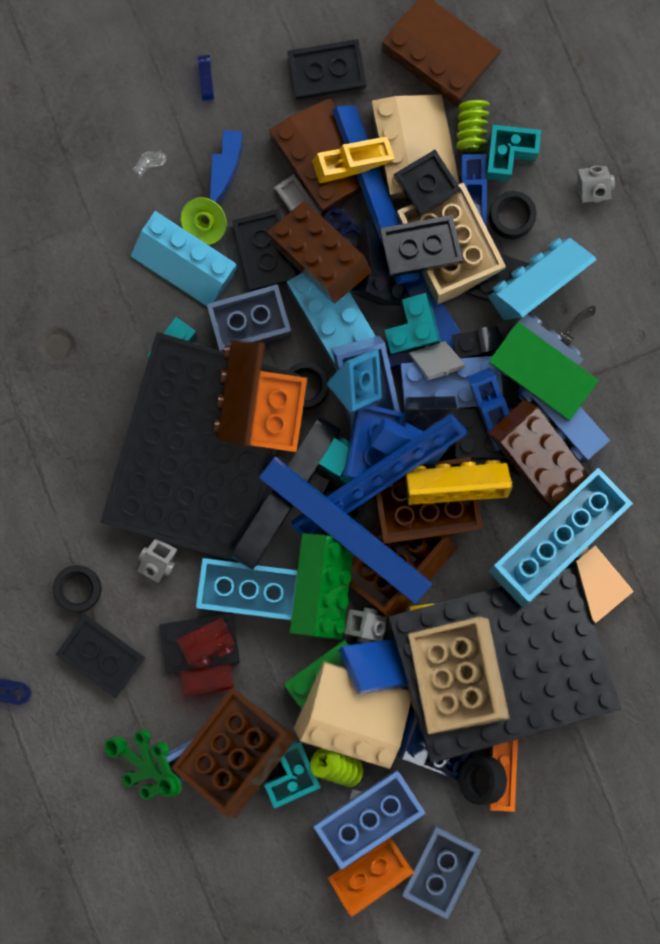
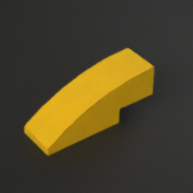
M381 137L344 144L340 149L317 153L312 163L319 183H324L368 171L389 163L395 158L388 137Z

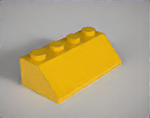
M490 460L485 462L486 465L465 462L461 463L460 467H451L450 464L436 465V468L426 469L425 466H418L406 474L408 505L507 498L512 488L507 463H501L500 460Z

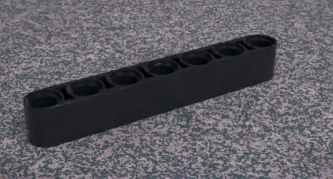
M319 417L288 467L306 482H309L317 470L320 460L334 438H337L341 429ZM273 489L231 557L253 570L294 505Z

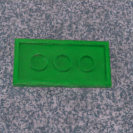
M519 322L516 323L488 362L568 421L571 420L599 381Z

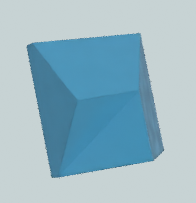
M377 349L346 361L327 383L329 388L349 411L353 412L382 398L379 350Z

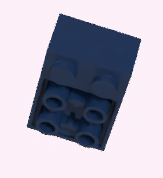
M410 707L401 745L396 756L459 780V772L462 765L472 758L474 752L430 764L415 710Z

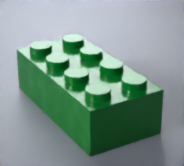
M302 533L290 633L343 639L354 554L332 536Z

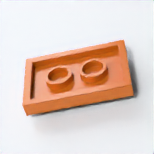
M260 372L251 446L297 452L307 378Z
M390 837L342 870L339 869L328 877V880L347 912L353 917L414 872Z

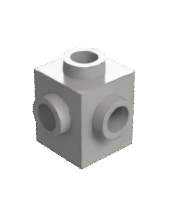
M596 165L591 168L578 169V193L582 203L601 202L611 199V190L615 189L614 175H610L607 166Z
M154 539L149 548L144 547L139 555L138 560L141 563L137 571L159 583L164 575L168 577L175 566L172 560L177 549L161 540Z
M364 607L363 612L350 609L345 634L357 636V642L369 643L372 640L383 641L387 617L379 616V610Z

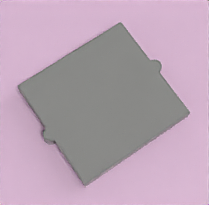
M446 341L431 346L426 345L425 348L409 353V357L427 380L443 375L448 376L449 373L465 368V364Z

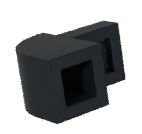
M499 327L477 328L474 331L453 334L451 336L454 352L460 359L476 356H493L502 344Z

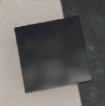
M436 149L393 175L419 217L461 192V188Z

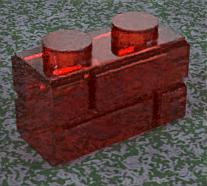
M223 617L177 639L189 666L196 665L197 669L210 663L209 657L218 654L219 657H223L233 652L232 646L236 645Z
M231 664L180 672L184 697L232 689V687L235 688Z

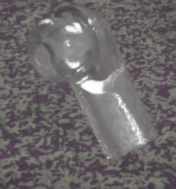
M159 150L144 152L132 171L142 177L148 167L164 165L167 161V156Z

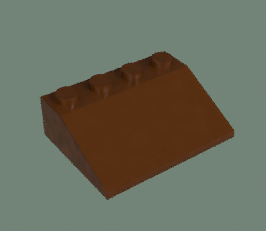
M418 0L382 41L381 49L383 53L456 107L461 104L501 52L499 48L433 0Z
M331 98L300 111L269 129L271 140L321 211L322 216L362 191L356 174L324 183H319L312 163L316 154L340 149L344 145L332 112L336 106Z
M231 340L230 345L225 344L223 359L228 360L227 370L222 369L220 384L224 385L223 394H218L216 408L221 409L220 419H215L213 434H218V440L250 446L264 350L263 343Z
M471 457L438 461L436 465L450 464L451 467H460L461 463L472 462ZM421 464V465H420V466H425L426 469L436 468V465H430V464ZM406 475L394 482L392 487H387L375 495L384 544L483 530L478 500L408 505Z
M378 519L368 532L383 543L380 520ZM447 535L384 544L429 581H431L458 548ZM354 555L349 586L387 618L404 613L413 601Z
M232 687L171 769L223 815L236 818L297 737Z

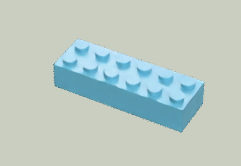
M597 468L488 572L523 608L633 503Z

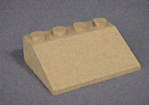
M442 95L394 96L372 100L371 111L376 137H388L395 158L393 161L382 165L386 188L391 201L407 198L393 177L394 173L435 149L457 184H460Z
M464 182L458 184L461 188L459 194L420 217L412 205L397 210L400 225L453 215L463 264L421 272L437 305L463 294L506 268Z
M476 617L409 634L428 734L509 719L489 619Z
M323 661L294 726V730L302 742L390 769L401 745L411 703L410 693L408 689L397 688L358 695L347 669Z

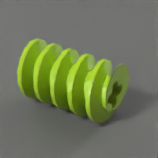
M469 100L459 105L461 113L458 115V120L460 121L458 123V130L460 132L457 133L459 142L456 144L458 150L465 153L486 152L485 149L480 148V145L487 144V140L482 139L481 136L487 135L488 131L481 129V127L488 125V121L483 120L482 117L488 116L489 112L482 110V108L489 107V102Z
M325 748L318 749L311 758L310 770L318 778L341 786L354 787L363 777V765L357 758Z

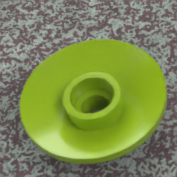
M204 197L194 198L182 210V228L205 244H214L225 234L227 228L226 216L222 208L215 201ZM204 215L209 218L210 222L205 220Z

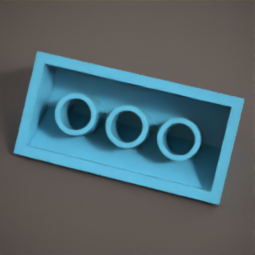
M156 211L142 229L131 253L133 259L206 307L207 304L216 302L238 270L235 262Z
M557 238L548 245L549 249L546 252H539L529 259L531 263L525 268L521 266L513 271L511 279L507 282L503 280L492 288L494 292L488 298L503 320L522 318L595 262L596 258L594 255L571 238L564 240Z

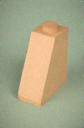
M595 545L591 548L587 547L577 556L578 558L573 564L578 572L591 619L594 623H597L634 591Z

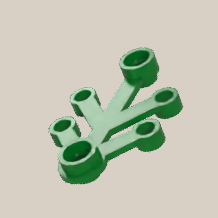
M142 729L134 734V741L139 747L142 758L127 747V742L122 737L115 736L105 741L104 748L109 757L116 758L122 756L140 769L137 772L129 771L123 774L122 782L126 787H132L137 785L138 782L149 778L158 782L156 785L149 783L140 788V796L143 800H150L158 794L169 798H174L180 794V780L174 773H171L166 759L169 748L164 742H159L152 746V754L157 759L159 771L155 766L148 746L151 740L148 730Z

